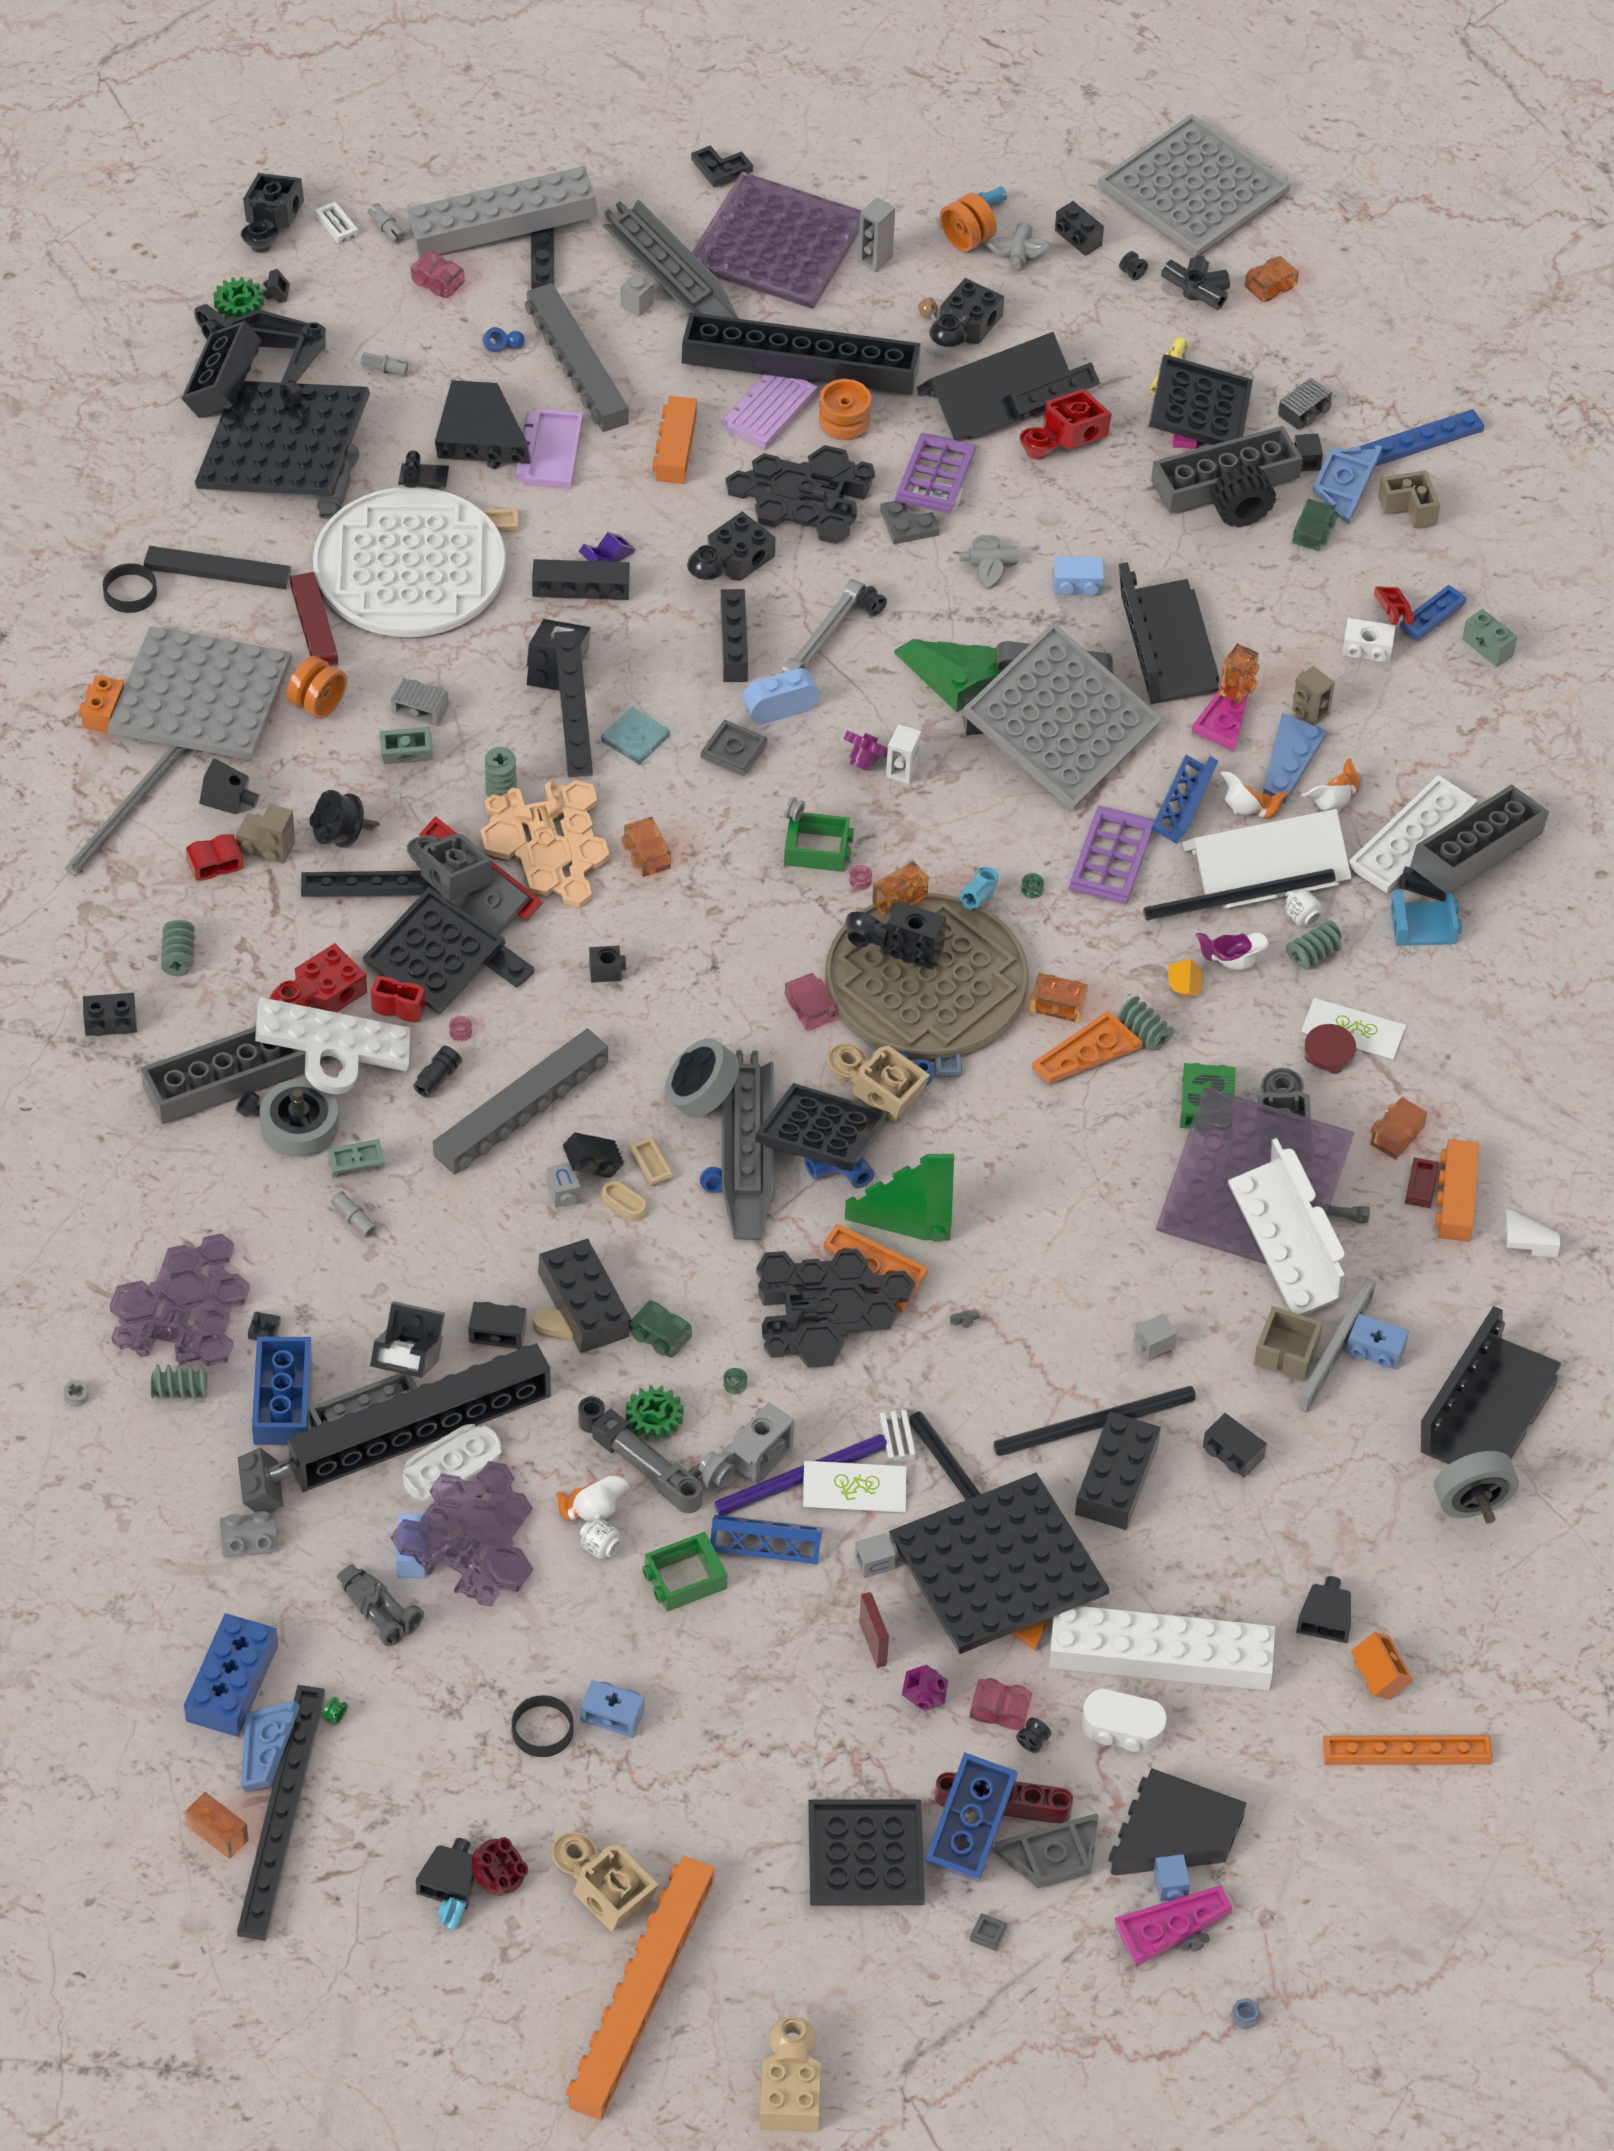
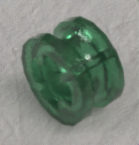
M1035 873L1025 875L1021 886L1023 895L1031 899L1040 897L1044 891V879Z
M731 1368L724 1373L723 1386L728 1393L735 1395L746 1390L748 1378L744 1370ZM736 1378V1380L740 1381V1383L735 1384V1382L731 1381V1379Z

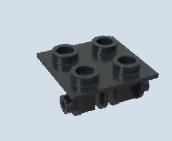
M412 450L407 453L406 461L401 465L398 485H404L408 488L428 486L431 489L446 487L449 472L448 465L420 464L421 457L417 451Z

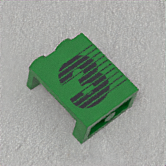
M1184 1063L1180 1128L1231 1132L1234 1115L1236 1067Z

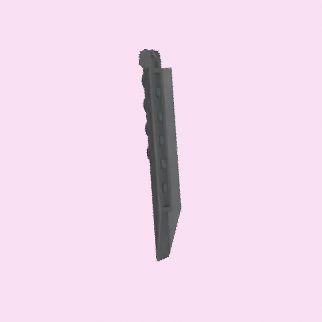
M639 199L632 210L628 209L620 201L616 203L618 212L622 214L619 217L609 209L605 211L604 214L611 224H603L602 226L689 313L738 318L720 280Z
M736 1050V1057L739 1063L737 1079L732 1090L722 1102V1192L734 1239L760 1240L774 1191V1148H769L755 1142V1136L774 1109L773 1062L760 1067V1064H758V1051H752L750 1059L752 1064H742V1050Z

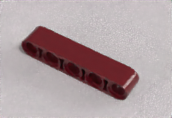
M309 572L290 576L291 590L310 656H318L330 666L338 665L337 650L315 573Z
M945 1772L940 1774L936 1780L935 1800L942 1807H945L950 1793L943 1789H951L957 1773ZM1016 1781L1003 1816L1057 1824L1064 1823L1071 1817L1073 1796L1070 1791L1064 1788ZM980 1784L979 1788H974L975 1791L981 1794L979 1797L989 1793L986 1791V1785ZM1028 1800H1034V1801H1036L1037 1803L1031 1804V1803H1028L1027 1801H1028ZM1055 1804H1062L1065 1807L1059 1808Z

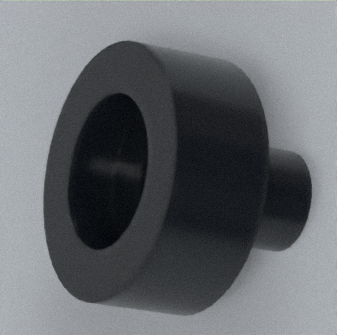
M252 1090L247 1091L239 1100L236 1111L244 1117H247L250 1113L259 1116L260 1105H258L260 1096Z

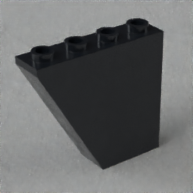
M451 380L435 438L437 457L486 461L488 459L492 462L530 464L531 457L528 443L498 383Z
M1151 1768L1148 1777L1143 1776L1137 1792L1141 1794L1138 1801L1133 1799L1128 1811V1815L1131 1816L1129 1822H1123L1118 1835V1838L1121 1839L1119 1846L1114 1845L1110 1852L1108 1861L1112 1863L1111 1874L1125 1875L1154 1871L1156 1858L1184 1854L1186 1867L1225 1863L1243 1821L1247 1803Z

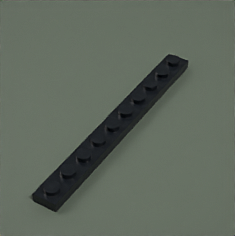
M297 1685L294 1701L300 1705L275 1774L237 1929L238 1937L266 1941L324 1703L325 1689Z

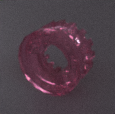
M864 865L854 866L850 871V885L853 888L855 887V889L859 888V890H865L866 887L869 888L872 883L871 869ZM859 874L860 876L863 874V876H865V879H857V876Z
M465 1016L452 1018L449 1022L450 1037H453V1040H461V1042L470 1038V1035L472 1036L471 1020ZM457 1025H459V1027L460 1025H462V1027L465 1026V1030L457 1031Z

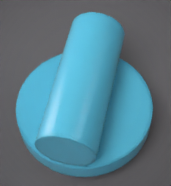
M450 1897L448 1901L443 1900L437 1916L441 1917L440 1924L457 1930L467 1902L455 1899L454 1897Z

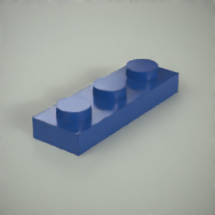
M1447 585L1413 612L1414 619L1411 626L1405 625L1402 620L1399 628L1418 641L1466 604V597L1452 586Z

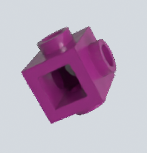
M928 1665L908 1670L905 1675L902 1696L914 1703L919 1709L924 1711L930 1710L945 1703L949 1680Z

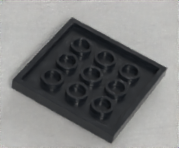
M1163 354L1148 427L1211 445L1243 437L1253 379Z
M428 887L362 958L365 964L385 977L393 978L400 983H414L425 989L426 1006L440 1015L501 950L506 941L505 938Z
M793 1083L756 1132L755 1142L769 1148L786 1151L791 1155L812 1159L817 1163H824L837 1167L840 1170L853 1172L888 1122L889 1112Z
M921 1799L808 1800L810 1906L924 1905Z

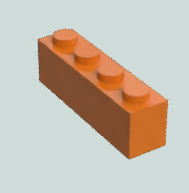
M669 396L668 404L663 405L662 419H665V421L660 422L659 436L662 437L661 440L657 439L656 454H658V457L653 458L652 471H656V481L685 484L697 417L696 398Z
M1448 1139L1446 1149L1441 1148L1440 1164H1444V1170L1440 1169L1438 1185H1443L1442 1191L1438 1190L1436 1206H1441V1212H1436L1435 1227L1439 1228V1238L1470 1242L1474 1221L1479 1142Z

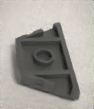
M1095 1813L997 1841L994 1843V1849L1036 1888L1091 1874L1098 1814Z

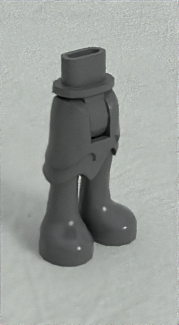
M350 444L348 447L347 455L331 496L316 495L319 517L322 519L332 518L334 514H337L342 509L346 492L351 483L349 474L357 463L360 454L359 449L353 444Z
M351 1564L337 1575V1579L342 1583V1589L347 1592L349 1598L358 1607L361 1614L365 1616L366 1620L370 1618L380 1630L379 1638L385 1646L398 1644L403 1639L404 1632L407 1635L412 1634L422 1622L424 1611L420 1607L411 1605L404 1609L390 1595L387 1587L375 1576L366 1573L364 1569H358L354 1564ZM380 1604L395 1619V1621H390L379 1610Z

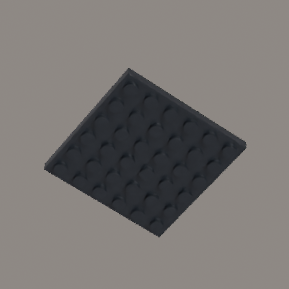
M244 381V386L237 396L236 404L230 409H224L195 480L197 489L331 496L347 455L348 447L352 442L370 395L369 388L364 386L296 383V385L300 386L303 397L300 404L288 407L280 397V383Z
M1037 1472L889 1531V1538L892 1542H895L898 1553L959 1654L1109 1594V1586Z

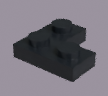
M711 145L691 153V160L713 187L753 172V164L742 151L724 159L718 155Z

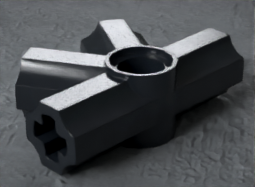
M1196 255L1194 258H1190L1188 269L1171 259L1161 271V276L1183 289L1184 297L1189 300H1201L1217 311L1223 307L1227 300L1228 294L1223 291L1230 288L1227 270L1208 272L1209 261L1204 256Z

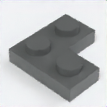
M897 501L880 503V511L893 544L939 536L940 529L933 512L910 516L905 503Z

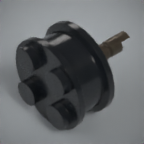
M328 790L321 794L309 820L310 826L313 827L314 836L319 843L329 845L334 842L340 848L352 846L358 839L362 829L372 830L374 827L380 826L378 821L364 819L363 804L357 795L347 793L342 796L336 790Z

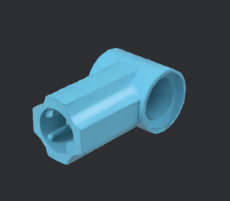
M980 867L978 869L976 877L960 893L959 899L962 901L963 907L969 910L978 908L985 900L992 898L999 879V874L996 870L990 867Z

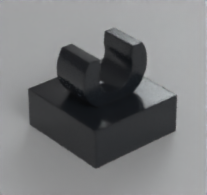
M278 269L270 271L268 280L263 282V285L267 288L263 290L264 297L266 299L275 297L279 303L286 301L290 283Z
M258 1311L254 1312L248 1330V1339L257 1340V1337H276L281 1324V1317Z

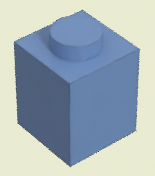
M1184 1854L1156 1858L1153 1872L1160 1901H1171L1187 1896L1189 1894L1190 1881Z

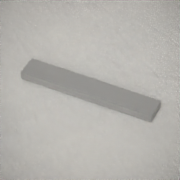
M1366 1278L1304 1387L1300 1395L1299 1410L1307 1413L1346 1346L1358 1314H1364L1373 1298L1376 1285L1374 1280Z

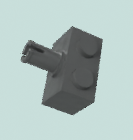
M262 1448L237 1457L243 1504L254 1512L266 1511L270 1513L283 1507L280 1480L298 1473V1466L295 1460L288 1458L278 1463V1460Z

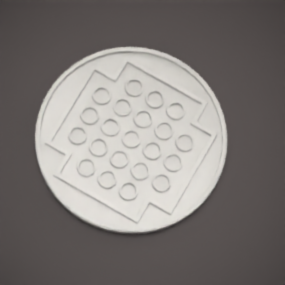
M425 487L385 489L352 501L339 510L337 514H334L326 523L317 538L313 553V572L315 573L320 594L326 603L348 622L370 632L394 637L434 635L467 623L486 609L493 601L503 583L506 570L504 542L493 521L471 502L449 492Z

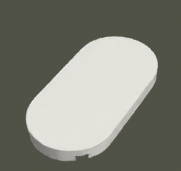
M468 1424L456 1429L407 1460L403 1471V1485L406 1491L412 1497L421 1501L429 1502L445 1498L496 1466L501 1457L500 1438L494 1430L484 1425L480 1427L475 1426V1424Z

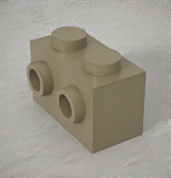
M1312 666L1306 672L1302 671L1295 680L1296 686L1293 695L1292 711L1298 717L1315 726L1330 714L1335 682Z

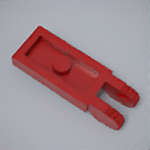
M1376 586L1374 596L1386 615H1388L1389 623L1397 625L1399 617L1403 615L1404 624L1411 626L1414 619L1413 612L1399 587Z

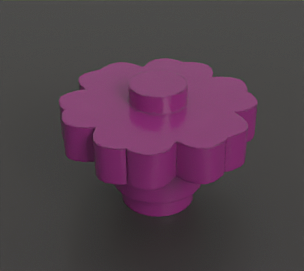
M848 730L846 731L843 739L854 744L849 756L851 757L849 764L867 771L869 766L873 765L877 754L887 758L888 747L877 743V737L868 733L860 736Z

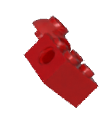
M1083 388L1046 401L1043 428L1031 427L1023 430L1019 435L1020 443L1030 458L1038 460L1045 458L1048 453L1059 446L1071 450L1108 437L1112 413Z
M334 943L294 968L295 980L282 982L272 991L269 999L337 1013L368 993L367 975Z

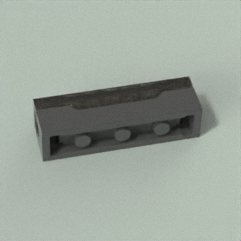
M396 1374L309 1407L310 1426L312 1429L316 1428L321 1423L337 1420L347 1413L363 1410L373 1403L384 1402L397 1394L407 1393L418 1389L411 1375Z

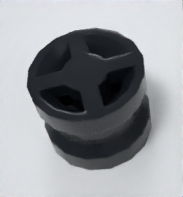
M1130 251L1121 259L1119 268L1124 273H1128L1132 280H1138L1146 273L1148 262L1144 259H1139V255L1136 252Z
M868 586L858 595L856 603L859 607L865 608L869 616L874 617L880 614L886 607L887 599L885 596L879 595L875 587Z
M1031 1717L1025 1724L1026 1728L1020 1730L1016 1738L1023 1748L1032 1753H1038L1042 1748V1742L1047 1741L1052 1733L1044 1722Z

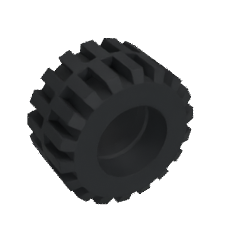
M1241 465L1238 468H1232L1231 471L1222 474L1223 476L1215 481L1216 484L1211 488L1210 496L1222 521L1231 527L1235 525L1236 527L1248 526L1251 523L1258 522L1268 514V511L1272 510L1273 504L1276 502V493L1264 470L1259 466Z

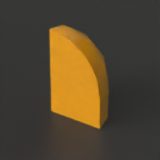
M1192 959L1169 964V985L1178 994L1189 997L1197 996L1202 990L1203 970Z

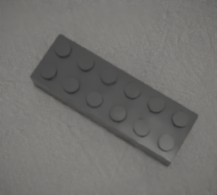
M1284 426L1153 461L1151 482L1171 514L1211 503L1210 492H1212V486L1216 484L1215 481L1223 476L1222 474L1231 471L1232 468H1238L1241 465L1259 466L1264 470L1271 485H1276L1300 478L1303 458Z
M1511 784L1418 843L1410 867L1443 892L1449 894L1541 835L1549 811Z
M255 1026L142 1067V1086L161 1124H165L242 1096L249 1090L255 1091L305 1073L304 1051L255 1041Z

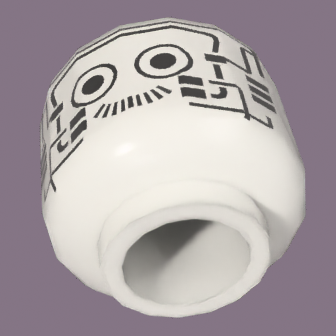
M1308 890L1294 891L1287 897L1285 913L1299 927H1312L1321 919L1322 904Z
M599 1518L593 1522L588 1521L580 1531L582 1548L598 1559L613 1557L622 1543L619 1530L604 1519Z

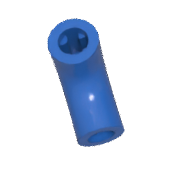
M804 1157L806 1169L814 1180L827 1174L839 1173L844 1175L853 1187L862 1188L868 1185L875 1175L874 1170L864 1158L860 1160L853 1172L840 1170L828 1164L817 1163L812 1159Z

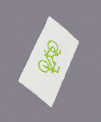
M1314 997L1301 1032L1308 1034L1319 1025L1336 1024L1344 1027L1353 1035L1356 1049L1394 1060L1406 1025Z
M804 1461L803 1507L906 1512V1466Z

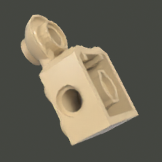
M850 1043L836 1044L828 1052L827 1061L834 1075L840 1080L852 1081L854 1083L853 1094L871 1107L889 1112L888 1119L893 1123L923 1093L930 1074L889 1045L874 1051L870 1060H868L866 1053L860 1047Z
M566 1832L558 1836L553 1842L551 1853L554 1863L561 1871L572 1875L576 1879L573 1894L612 1933L652 1900L658 1884L620 1845L607 1846L605 1849H602L598 1856L593 1841L586 1835L578 1832ZM568 1854H575L579 1859L571 1858Z
M797 2016L784 2017L773 2025L768 2037L770 2047L775 2055L762 2061L760 2129L818 2132L821 2063L808 2056L815 2048L817 2041L816 2033L812 2025L805 2019ZM796 2033L799 2036L791 2038L788 2037L787 2034Z

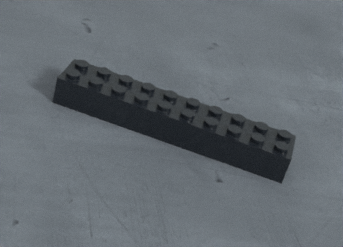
M690 312L682 341L681 363L830 383L839 379H850L862 383L867 389L913 395L919 368L921 343Z
M537 1343L530 1346H522L517 1351L496 1356L486 1363L473 1365L465 1371L449 1374L439 1381L423 1384L418 1389L397 1394L393 1398L381 1403H373L368 1408L347 1413L342 1418L321 1423L318 1427L308 1431L298 1432L288 1438L289 1458H293L298 1466V1473L294 1476L302 1492H306L438 1441L464 1425L475 1424L477 1426L551 1397L550 1366Z

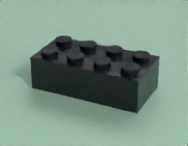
M246 321L210 333L181 398L198 418L208 414L212 415L223 409H230L237 402V396L244 386V380L251 369V364L258 353V348L262 341Z
M588 1238L539 1254L538 1274L557 1310H560L569 1326L572 1338L580 1353L629 1337L631 1317Z
M1109 1412L1077 1496L1075 1515L1127 1531L1159 1445L1160 1426Z

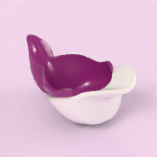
M1196 933L1204 958L1209 961H1219L1222 965L1232 970H1243L1252 967L1256 961V953L1266 949L1269 945L1268 939L1262 933L1222 935L1213 941L1204 933Z

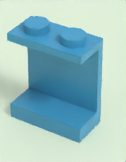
M1403 890L1392 892L1390 909L1396 946L1456 944L1457 935L1462 933V921L1457 919L1459 902L1458 899H1454L1453 891L1446 895L1445 902L1410 903L1404 902Z

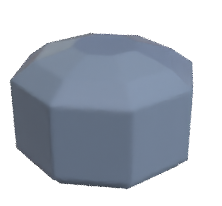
M1249 1998L1237 2000L1231 2012L1234 2024L1243 2029L1255 2027L1261 2014L1258 2003Z

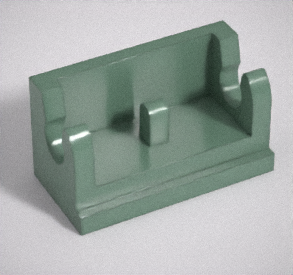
M380 1139L328 1148L329 1166H331L332 1178L338 1177V1173L373 1166H378V1169L384 1168L385 1161Z

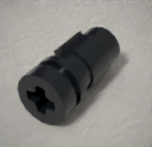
M446 1045L442 1046L431 1059L432 1063L425 1066L417 1076V1081L413 1084V1087L421 1096L429 1098L445 1081L447 1075H452L462 1063L461 1056L453 1048Z

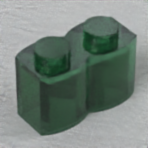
M1308 498L1295 526L1292 543L1320 551L1322 545L1326 546L1328 544L1331 533L1329 529H1334L1337 523L1336 507Z
M649 1300L631 1319L630 1332L638 1342L650 1344L658 1354L673 1358L692 1337V1326L680 1316L670 1313L662 1305Z

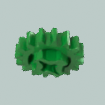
M232 277L231 282L228 283L224 280L223 286L217 285V292L213 293L214 308L218 309L219 314L225 313L226 319L230 316H233V319L256 310H261V306H264L263 289H260L259 283L253 285L252 279L246 282L244 277H241L239 281Z
M649 1385V1391L645 1392L643 1388H639V1396L631 1394V1402L626 1403L625 1419L629 1421L630 1429L636 1428L637 1436L644 1433L646 1440H649L652 1435L655 1436L657 1441H660V1435L664 1434L669 1438L670 1430L678 1431L679 1424L683 1423L684 1406L680 1405L681 1398L679 1396L673 1398L672 1389L666 1393L663 1386H660L658 1390H654V1387Z

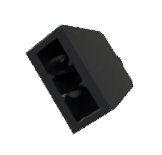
M213 758L203 778L199 804L237 814L242 804L255 808L260 795L247 790L249 784L248 775Z
M1328 1576L1325 1578L1324 1585H1312L1300 1612L1296 1633L1348 1643L1351 1628V1592L1340 1589L1341 1580L1338 1577Z
M456 1838L452 1848L438 1845L416 1878V1894L440 1902L443 1900L448 1901L450 1897L461 1899L467 1902L465 1906L467 1910L475 1878L472 1871L473 1855L468 1853L471 1843L466 1839Z

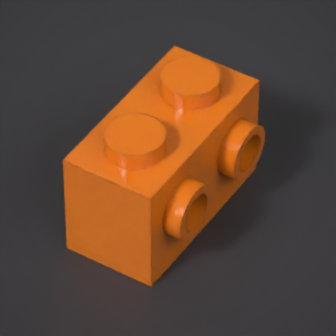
M95 675L93 683L87 687L85 703L82 702L79 707V717H82L83 728L108 732V724L124 689V680Z
M1373 1632L1351 1650L1356 1668L1367 1681V1689L1376 1697L1390 1700L1414 1681L1389 1635Z

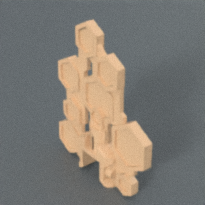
M574 780L569 785L564 786L549 781L544 785L545 801L524 805L521 790L517 788H511L502 796L493 794L485 800V809L487 815L492 817L490 818V823L480 830L485 855L509 860L513 856L516 859H520L529 891L534 894L547 896L551 892H555L561 895L563 904L577 908L582 907L592 899L590 884L585 879L584 873L591 868H599L610 859L606 840L594 837L589 813H587L597 805V796L593 784ZM561 814L564 815V819L560 821L564 837L557 835L553 822ZM522 824L528 825L532 840L528 843ZM572 863L569 867L571 876L567 878L564 876L562 869Z

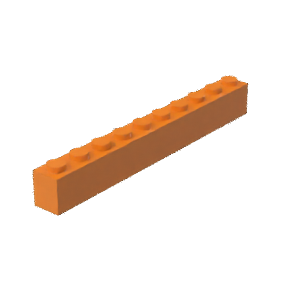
M684 1855L679 1865H673L669 1875L671 1882L668 1888L663 1887L658 1898V1904L660 1905L657 1911L650 1913L646 1925L648 1930L645 1935H640L635 1947L637 1953L634 1959L629 1958L625 1966L624 1975L626 1976L623 1983H617L612 1996L614 1999L611 2007L607 2006L601 2018L603 2025L600 2031H594L589 2047L592 2048L588 2056L583 2055L578 2066L580 2073L577 2079H572L568 2085L566 2096H569L570 2109L602 2120L713 1885L715 1867Z

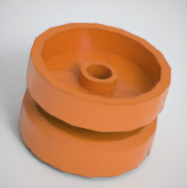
M970 192L957 199V202L954 201L941 209L940 223L943 232L951 244L958 250L967 252L995 236L997 225L994 214L987 202L978 194Z
M850 379L834 380L826 384L821 390L819 401V423L822 430L826 434L838 439H852L864 434L869 428L871 416V394L862 383Z
M310 656L293 673L286 692L287 700L299 709H304L314 718L323 719L330 715L340 703L346 690L347 675L335 666H330L320 657Z

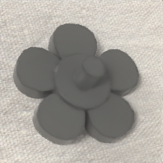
M966 1310L961 1313L952 1314L950 1316L951 1325L962 1323L963 1328H967L968 1324H972L973 1320L979 1319L980 1316L978 1312Z
M1201 1931L1178 1943L1181 1951H1187L1192 1948V1951L1195 1952L1204 1947L1203 1943L1209 1942L1210 1938L1208 1934H1201Z

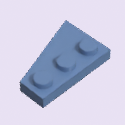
M296 1701L246 1713L241 1787L246 1792L272 1785L300 1708Z

